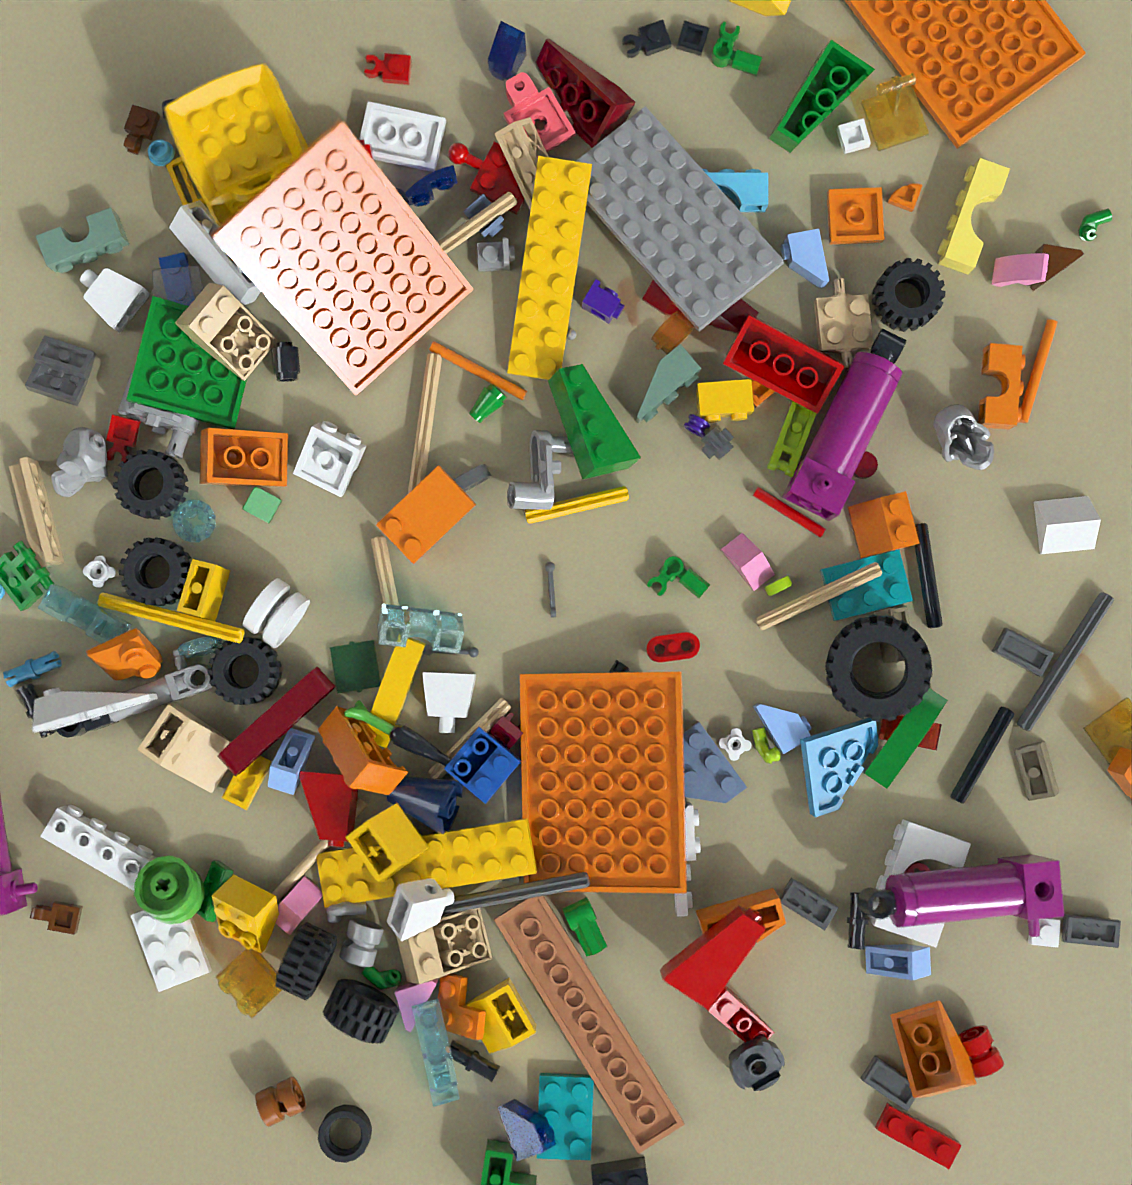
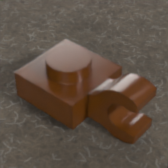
M132 105L124 126V130L129 134L126 136L123 146L128 148L127 151L129 153L138 155L144 138L152 141L160 119L158 112Z
M58 901L53 903L52 908L36 905V907H32L30 919L48 921L47 930L75 935L78 931L83 906Z

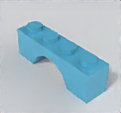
M702 169L719 189L734 202L740 212L766 211L768 206V173H761V170L750 169L745 171V173L735 172L732 169H723L719 172H708V170Z

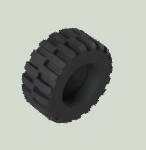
M869 615V617L856 619L851 624L846 625L835 637L826 660V679L828 686L831 687L832 695L842 703V707L848 712L852 711L857 717L862 719L867 717L871 718L872 721H880V719H888L890 721L896 719V716L901 714H908L915 705L918 706L923 700L924 694L928 692L932 677L931 656L921 635L905 621L888 615ZM874 642L887 643L901 653L905 662V673L901 682L894 689L882 693L871 692L864 689L856 681L852 669L853 660L857 652L867 644Z

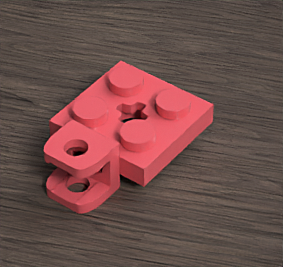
M524 72L506 81V96L512 107L503 113L508 125L531 117L534 125L535 119H539V121L545 120L547 124L544 125V130H536L546 152L576 135L575 130L550 87L538 93L531 78Z

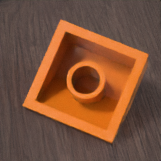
M906 491L848 507L860 559L920 544Z

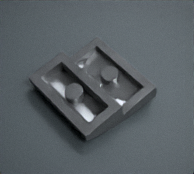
M44 335L33 357L36 364L25 387L29 391L78 406L86 388L96 354L93 351Z

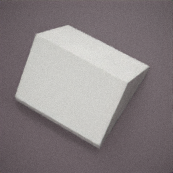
M1088 496L1034 502L1040 554L1095 548L1101 519Z

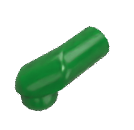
M1110 209L1097 211L1083 218L1078 230L1082 240H1094L1097 236L1095 232L1098 225L1112 221Z
M372 966L366 967L361 973L378 989L396 987L402 979V975L397 969L379 972Z

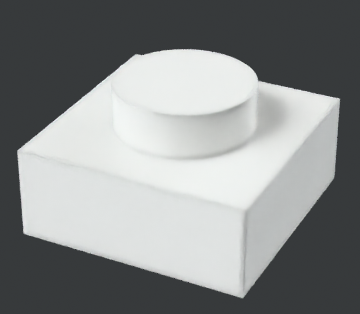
M864 118L838 125L836 130L843 154L870 146L871 142Z
M1057 918L1039 919L1040 936H1029L1028 943L1031 945L1058 947L1061 920Z

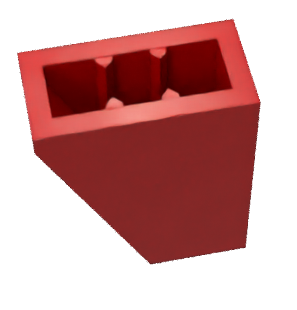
M300 771L299 777L319 840H328L327 846L344 847V842H349L346 837L354 831L358 788L353 789L349 787L344 781V776L341 774Z

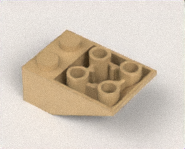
M208 283L175 322L196 344L243 381L248 378L278 341L224 285Z
M174 703L166 706L137 750L160 766L213 793L228 771V768L217 755L232 740L179 704Z
M480 908L444 914L437 925L403 941L397 936L407 981L410 983L422 984L493 959Z

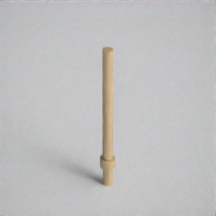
M362 798L357 801L356 818L368 806ZM321 840L273 892H270L276 895L277 905L281 903L280 899L317 861V855L324 853L330 847L327 846L328 840Z

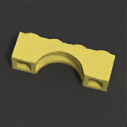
M982 158L974 166L970 165L964 177V181H967L965 190H960L955 205L959 206L956 215H951L946 230L950 231L947 240H942L937 254L941 255L939 265L967 275L976 267L984 243L973 231L971 224L972 211L976 205L984 202H994L1000 196L1010 168Z

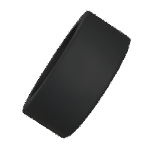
M344 1104L334 1107L326 1114L319 1127L318 1142L320 1149L328 1158L335 1162L347 1163L356 1160L365 1152L372 1134L370 1119L362 1109L354 1105ZM350 1118L360 1126L361 1139L353 1148H339L330 1140L329 1130L332 1123L337 1119Z

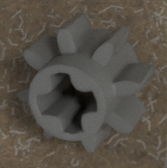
M715 427L701 440L705 444L701 450L709 459L715 455L720 460L734 447L730 443L734 436L726 428L720 432Z

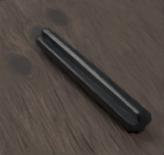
M926 523L915 524L920 544L915 545L926 624L928 628H938L943 625L928 525Z
M999 708L953 789L950 797L958 803L964 804L1014 717V712L1009 708Z

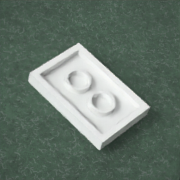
M368 102L359 140L364 139L365 144L372 145L374 160L435 172L446 118Z
M144 910L131 915L158 992L212 971L193 917L183 923L169 925L159 922Z

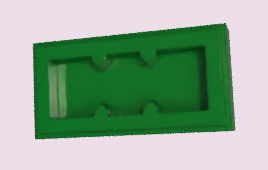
M213 860L204 881L205 898L201 908L196 912L204 920L215 922L216 919L212 895L234 872L220 861Z

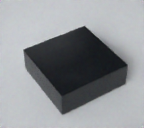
M684 20L676 49L701 56L709 28Z

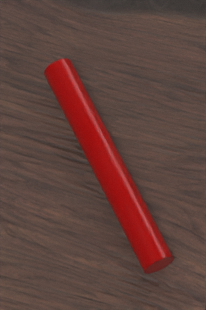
M757 487L752 495L821 538L826 528L763 489Z

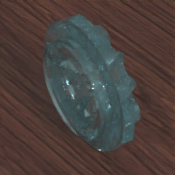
M189 500L182 503L176 509L173 516L175 532L180 538L188 542H201L209 538L216 528V515L208 504L200 500ZM198 514V519L205 524L201 526L196 525L195 529H192V524L185 520V517L194 518Z
M213 636L190 640L181 644L178 647L179 655L186 658L207 655L222 646V640Z

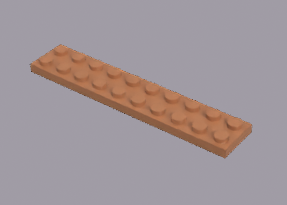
M539 896L524 899L494 918L496 925L638 1154L685 1125L679 1112L546 898Z

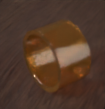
M678 310L658 328L651 340L656 344L655 348L657 350L661 349L668 354L689 336L695 326Z

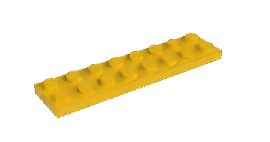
M538 156L507 370L508 374L549 380L559 368H562L592 164Z
M528 818L445 831V834L421 835L429 848L387 881L377 883L353 847L319 853L316 859L324 907L327 908L346 901L358 903L395 897L398 885L429 878L434 879L444 889L536 874L537 868Z

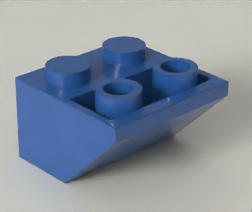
M478 727L444 770L486 804L520 764L521 759L485 730Z

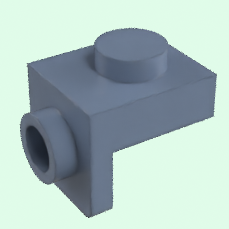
M482 194L463 212L470 219L491 203ZM499 216L479 231L484 237L488 234L493 237L503 228L501 222L505 219Z

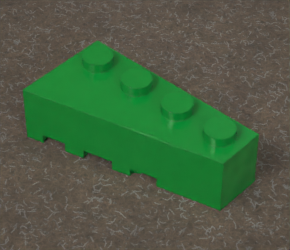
M830 40L819 54L768 139L791 153L875 69L833 40Z
M579 364L559 368L548 380L582 480L629 469L641 456L584 365Z

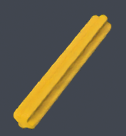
M622 486L554 502L550 510L526 509L525 516L527 522L531 524L627 501L629 493L627 487Z

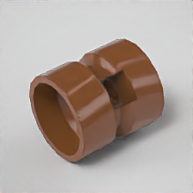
M289 1077L279 1082L276 1089L270 1086L255 1094L258 1112L268 1127L283 1121L285 1115L292 1117L306 1109L303 1091L294 1077Z

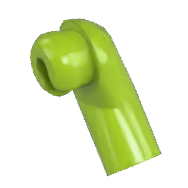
M765 727L752 729L756 750L763 760L769 764H772L773 761H779L781 759L779 748H769Z

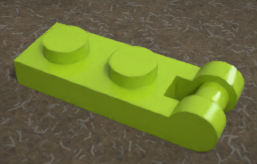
M791 401L769 459L768 469L773 471L778 469L785 472L784 475L793 477L815 419V412ZM782 452L791 455L789 462L780 459Z

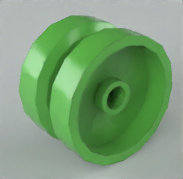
M162 856L148 862L139 871L134 883V896L138 905L159 922L169 925L179 924L192 918L201 908L205 898V885L201 876L182 859L173 856Z

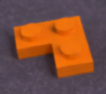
M454 973L440 977L435 1028L473 1040L483 1039L486 1011L465 1005L468 977Z

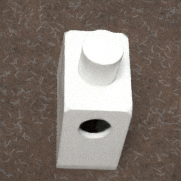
M108 268L103 269L99 276L88 269L80 278V282L89 288L83 298L109 326L119 333L123 331L150 296V293L144 287Z
M423 672L427 715L439 717L440 733H455L456 717L466 718L468 716L476 674Z
M432 878L400 884L397 887L387 923L401 941L437 925L440 922L444 907L453 904L454 894L449 888L442 890Z

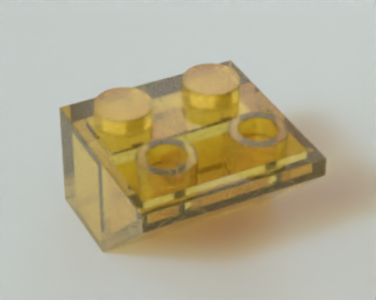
M245 949L215 976L218 979L220 989L226 994H231L237 1001V1008L244 1015H249L251 1018L255 1017L282 991V989L275 986L277 971L261 953L253 949Z

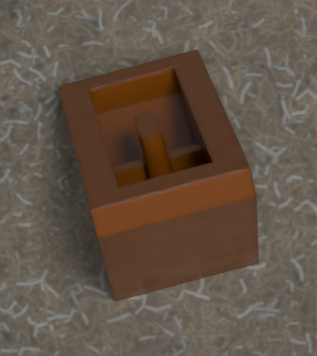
M1043 244L1035 253H1046L1049 255L1046 278L1043 282L1030 284L1031 290L1035 291L1084 255L1082 250Z

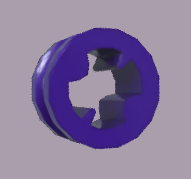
M690 414L688 416L690 420L688 423H684V428L704 438L706 435L704 433L705 429H709L711 425L704 419Z

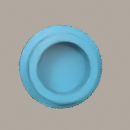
M161 139L153 141L148 147L149 159L156 166L167 165L175 155L173 146Z

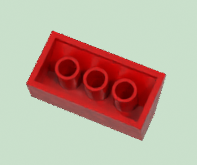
M750 313L745 318L723 362L724 365L817 414L845 367L842 362Z

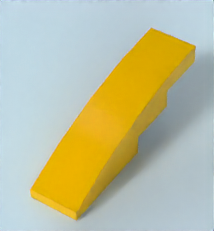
M402 634L399 635L370 713L394 726L396 725L426 643ZM367 723L377 735L374 738L375 742L379 746L387 748L390 743L389 735Z

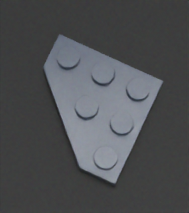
M697 722L683 733L685 797L727 803L747 788L700 722Z

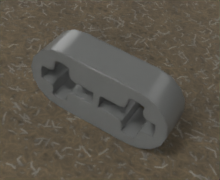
M482 464L453 480L466 492L489 479L491 474L486 464Z

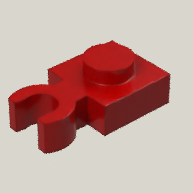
M385 53L384 60H379L375 55H366V62L375 64V67L371 70L364 69L366 77L376 78L382 75L383 83L409 85L412 64L411 55Z
M112 414L106 441L114 442V444L107 451V460H113L114 454L119 452L122 455L121 461L125 463L128 461L126 458L129 455L127 446H136L141 421Z

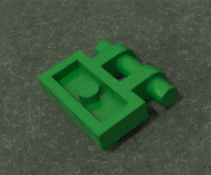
M19 541L13 546L18 553L17 556L11 551L4 553L0 557V584L19 610L24 611L43 595V592L37 586L39 583H41L45 590L54 586L55 583L49 577L50 572L47 568L42 567L36 560V554L32 548H27L23 541ZM25 564L32 571L33 574L31 576L23 567Z

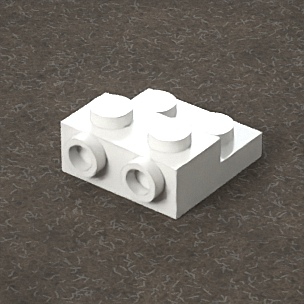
M323 421L322 424L317 423L311 427L293 474L342 497L353 472L358 468L366 445L361 443L362 439L352 433H347L345 436L337 432L338 427L336 425Z

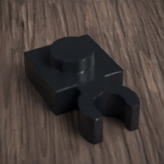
M663 19L639 27V36L629 34L622 38L623 45L630 43L635 46L627 51V58L636 57L641 50H644L646 56L667 50L672 45Z

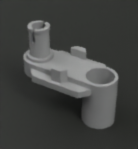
M130 373L118 412L129 418L145 422L144 424L153 426L151 431L164 435L166 428L172 430L173 433L165 453L172 457L176 455L177 458L182 459L188 438L196 434L199 421L190 416L127 402L126 398L133 373Z
M534 430L530 438L531 483L510 482L507 490V503L510 509L550 510L554 503L553 474L561 473V462L553 460L552 452L572 454L568 437L552 436L549 431Z

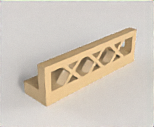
M531 117L515 121L494 134L531 210L538 162L537 156H549Z
M29 457L20 458V464L9 466L29 548H32L35 552V558L42 567L48 568L62 564L64 559L39 462Z

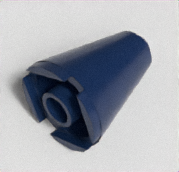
M405 776L390 795H387V801L393 805L398 803L402 810L436 832L445 834L444 831L450 830L458 814L460 806L456 805L457 797L462 798L463 785L456 780Z

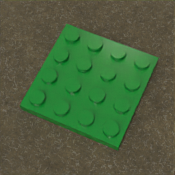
M152 296L126 401L190 416L202 422L234 430L247 379L245 381L240 379L196 344L175 324L189 306Z

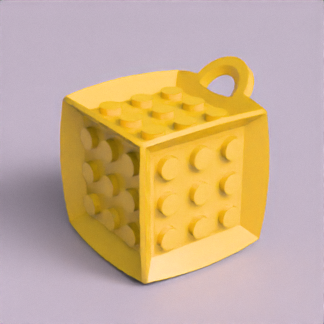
M263 63L242 68L213 79L166 105L164 109L181 157L196 187L205 200L211 215L219 226L227 221L308 148L283 97L275 75Z

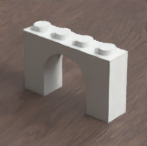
M903 819L902 823L898 824L895 828L893 839L896 841L893 850H889L886 855L885 865H887L884 876L881 875L879 877L876 889L885 890L886 880L889 875L904 874L911 864L922 859H933L961 868L964 866L971 843ZM878 897L872 902L873 910L879 905ZM868 916L870 917L869 922L876 927L933 947H937L944 923L897 928L892 923L890 917L881 920Z

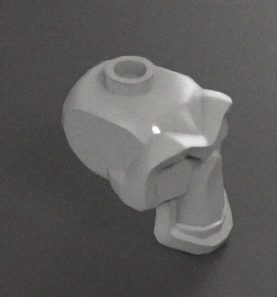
M960 404L950 405L936 415L933 425L939 443L943 448L942 458L946 462L960 459L963 465L976 470L985 469L991 464L994 446L991 442L986 441L991 434L986 427L976 422L972 413L965 406Z
M78 427L67 435L63 444V452L60 453L57 459V466L62 470L51 475L53 488L57 494L62 497H70L77 493L86 482H99L108 476L106 469V444L100 433L90 428Z

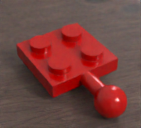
M495 141L493 142L484 161L470 154L464 144H452L448 150V157L452 163L457 165L466 163L479 170L470 187V191L479 196L484 194L491 202L496 201L507 192H511L517 200V204L508 211L517 215L525 198L500 144Z

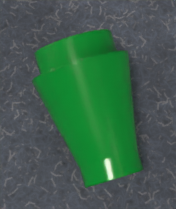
M492 383L488 387L484 386L469 414L481 423L504 405L503 401L507 396Z

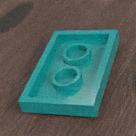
M899 549L820 569L824 586L874 562H877L882 570L881 576L828 600L833 621L913 601Z
M540 1073L536 1159L591 1161L594 1081L590 1075Z

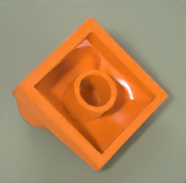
M137 628L86 651L87 655L115 681L134 675L144 679L151 678L160 671V663L163 662L161 653Z

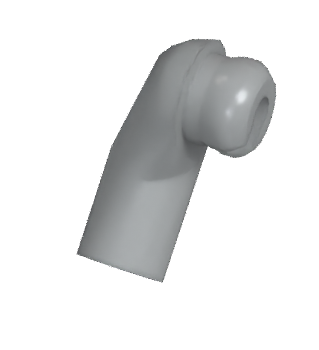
M346 901L331 905L326 910V913H328L327 920L330 923H339L342 920L341 915H365L366 902L351 903Z

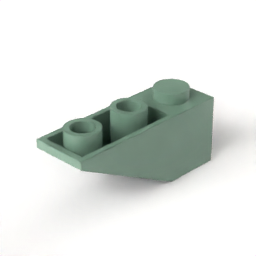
M681 344L659 361L637 415L636 422L638 424L642 420H645L646 423L658 414L657 408L661 404L669 405L679 396L677 393L679 389L684 385L686 388H689L699 379L697 374L700 372L701 367Z

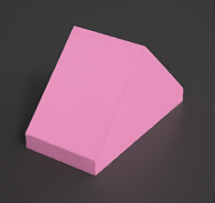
M743 533L721 549L753 591L775 575L763 552Z
M304 876L279 904V916L276 924L288 935H291L323 897L322 890Z
M439 978L422 984L407 983L397 987L395 995L407 1031H412Z

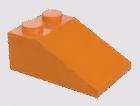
M217 428L201 430L199 484L287 487L288 433Z
M438 465L388 512L376 526L414 564L461 520L476 503Z
M934 1001L890 1015L913 1098L930 1097L977 1084L969 1056L940 1001Z

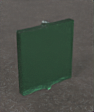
M374 640L359 643L350 641L347 645L330 647L337 694L350 691L360 693L362 689L380 687L381 680Z

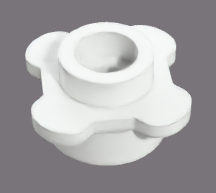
M96 556L94 561L83 568V574L93 581V586L98 588L103 587L104 582L108 578L114 577L116 573L115 568L110 567L106 563L104 556ZM98 569H101V574L97 573Z
M734 728L731 730V734L720 739L719 746L728 752L729 759L736 761L739 759L740 754L751 749V742L745 740L740 729ZM733 742L738 743L737 747L733 746Z

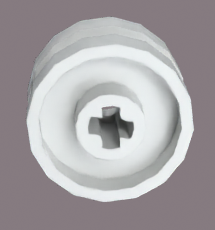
M276 578L261 592L244 618L243 627L253 634L263 631V641L271 647L277 648L302 619L310 604V600L299 592L289 596L290 586L280 578Z

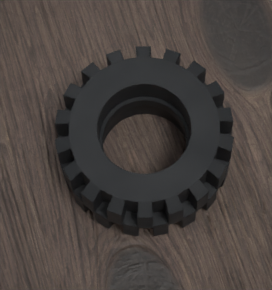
M906 258L902 263L899 260L891 267L889 266L880 276L876 286L873 288L872 294L875 296L872 298V305L877 306L874 312L876 316L882 315L880 321L883 324L889 322V328L894 330L896 327H900L901 332H906L909 328L911 331H914L920 326L923 327L938 313L937 311L944 303L941 300L945 297L946 291L941 289L945 284L944 280H938L940 273L938 270L933 272L931 270L933 265L930 263L922 265L923 260L916 259L912 262L911 258ZM908 283L916 287L921 296L920 306L909 308L902 305L895 295L896 284Z
M148 449L147 452L138 450L136 451L137 455L131 453L127 455L128 461L126 463L121 461L118 465L121 467L120 472L115 471L114 477L118 478V481L113 482V488L118 490L115 496L116 499L122 501L120 505L128 509L132 514L154 520L160 519V517L167 518L171 516V511L177 512L180 509L178 504L180 502L184 503L186 500L183 497L184 492L188 493L189 487L185 486V482H188V477L183 474L185 471L183 467L177 464V461L170 456L152 449ZM159 470L163 476V488L158 496L145 500L139 491L140 480L147 472Z
M148 537L144 538L143 542L137 541L133 543L134 548H128L125 551L128 555L127 558H121L120 564H124V569H119V575L124 576V580L120 582L123 587H127L125 592L129 596L135 597L134 600L147 605L165 606L166 604L172 605L176 603V600L181 598L191 565L189 553L184 552V548L181 545L155 537V539ZM162 556L169 564L170 574L162 586L153 588L146 580L145 570L152 559Z
M243 637L241 643L225 641L222 643L221 648H216L213 652L216 655L209 660V664H212L211 669H208V675L212 676V680L209 682L211 687L215 686L217 689L214 692L218 696L224 697V701L233 702L235 705L259 703L264 701V698L270 697L273 694V689H277L279 685L277 683L278 678H281L282 672H279V667H282L281 661H278L276 658L278 656L277 652L273 651L271 646L262 642V640ZM241 655L252 656L259 667L258 678L249 687L238 685L232 676V666Z
M308 922L303 924L293 937L281 961L275 978V986L305 1001L309 999L317 989L331 961L337 945V936Z
M352 979L337 981L323 1009V1016L333 1027L354 1039L374 1044L385 1041L399 1013L398 1006L386 994L368 984Z

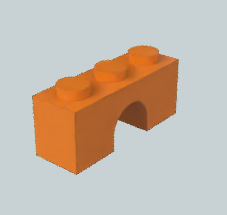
M990 343L983 348L981 375L993 376L1001 384L999 397L986 396L979 401L978 423L986 428L1009 430L1017 426V423L1021 420L1022 409L1018 405L1019 396L1023 393L1024 383L1023 380H1020L1026 359L1025 354H1022L1023 346Z

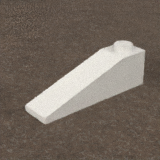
M60 687L44 691V697L35 699L32 728L34 732L55 730L156 700L158 697L157 694L61 691Z

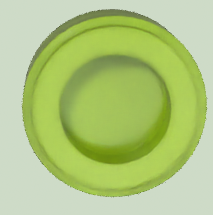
M786 576L764 588L768 596H772L792 586V582L789 576Z

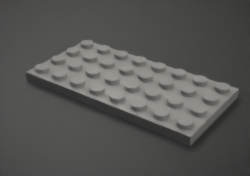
M646 106L576 161L592 164L587 198L589 207L698 331H701L783 265L784 260Z

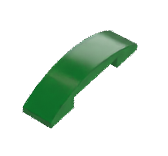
M929 688L918 706L915 705L911 712L904 715L864 774L887 789L927 734L948 700Z

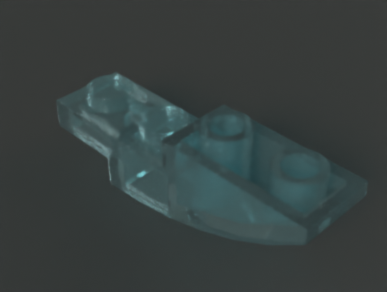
M439 999L411 1006L433 1107L459 1100L457 1080Z

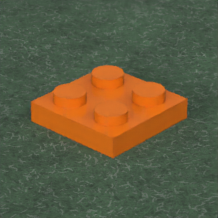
M882 187L828 190L829 245L882 243L884 241Z

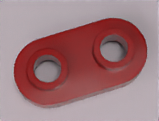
M690 632L655 636L646 645L648 657L658 663L690 659L696 656L700 649L699 639ZM684 640L689 641L691 644L688 651H684L681 648V643ZM657 644H661L664 647V652L660 655L654 651Z

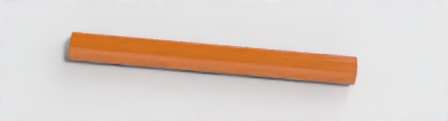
M1047 319L1021 405V423H1028L1058 323L1056 320Z
M435 341L431 344L429 351L441 355L442 358L521 400L525 398L527 394L525 389Z

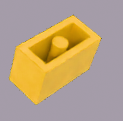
M751 379L698 383L695 388L698 417L705 419L708 423L720 422L723 417H731L732 421L746 420L747 416L754 412Z
M192 559L177 611L216 622L230 570L215 564Z

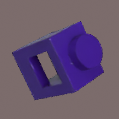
M597 279L582 301V308L608 324L613 317L615 319L619 318L625 305L620 303L621 299L617 298L618 294L607 287L604 289L600 288V281Z

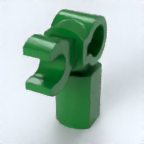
M723 22L719 31L720 38H718L713 47L712 63L719 68L732 65L733 69L757 76L762 56L739 49L734 51V42L738 39L740 26H736L733 33H727L725 31L727 22Z
M675 556L667 558L658 570L660 575L651 578L647 583V587H650L654 582H659L662 585V589L657 595L662 596L666 592L668 581L673 582L678 576L680 578L678 582L698 599L710 586L707 581L691 568L687 571L684 568L683 561Z

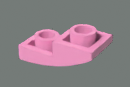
M1034 253L996 258L992 285L998 287L1015 283L1030 285L1045 281L1049 255L1046 253Z

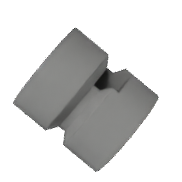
M351 918L346 932L349 939L344 940L339 957L351 964L372 967L377 954V949L374 946L380 943L384 927L365 919Z

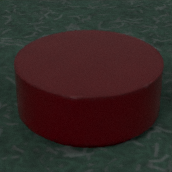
M865 451L854 476L866 479L874 475L878 468L877 458L872 453Z

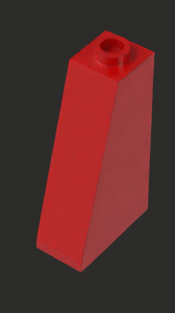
M738 905L662 966L660 973L663 981L709 1010L766 930L761 920L762 916L751 907L746 910Z

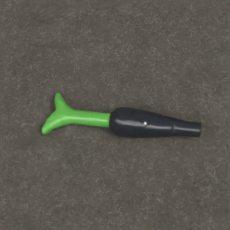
M358 700L354 707L344 712V716L364 721L388 734L390 741L394 745L408 752L436 761L445 767L451 760V757L442 753L409 727L400 724L394 726L370 713L361 700Z

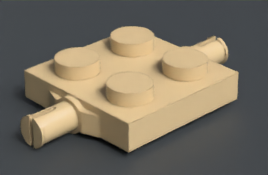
M837 278L833 280L835 295L816 298L814 300L819 351L841 354L842 363L845 366L843 369L846 370L849 369L853 361V352L871 349L873 335L868 294H845L844 278Z

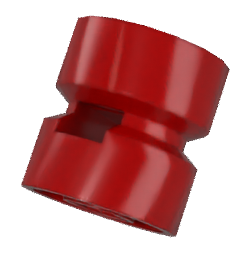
M975 1026L958 1035L969 1056L975 1078L992 1075L1004 1066V1060L998 1048L991 1045L994 1040L987 1026Z

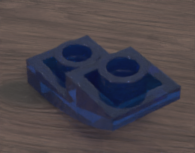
M454 165L436 170L412 185L405 192L409 204L416 207L425 206L431 200H435L433 189L447 190L452 188L454 184H458Z

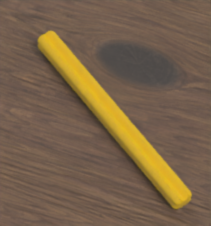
M102 592L98 597L97 604L100 607L232 642L241 643L243 640L244 630L238 627L154 605H147Z

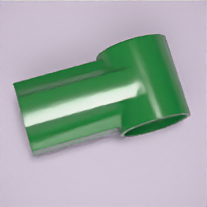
M587 897L562 908L572 931H575L586 957L595 955L608 947L596 922V914Z

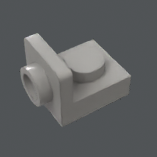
M504 237L503 242L477 243L479 272L510 270V262L515 261L514 245H509L508 237Z

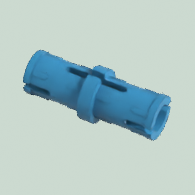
M52 651L35 660L32 658L25 661V664L4 671V679L16 676L5 682L9 687H13L28 679H38L41 674L61 667V659L49 663V661L59 657L56 651Z

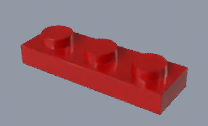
M889 1103L886 1104L875 1125L879 1132L947 1169H950L962 1146L957 1140Z

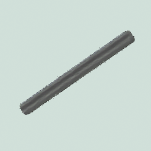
M1104 592L1099 593L1017 721V725L1026 731L1032 730L1114 602L1112 596Z
M581 872L455 896L453 904L445 906L442 915L587 888L589 886V876L587 872Z

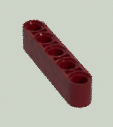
M319 667L314 668L227 745L217 757L235 777L238 776L331 693L336 686Z

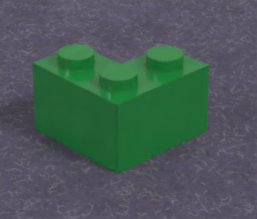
M487 1140L480 1185H536L537 1175L511 1171L514 1143Z

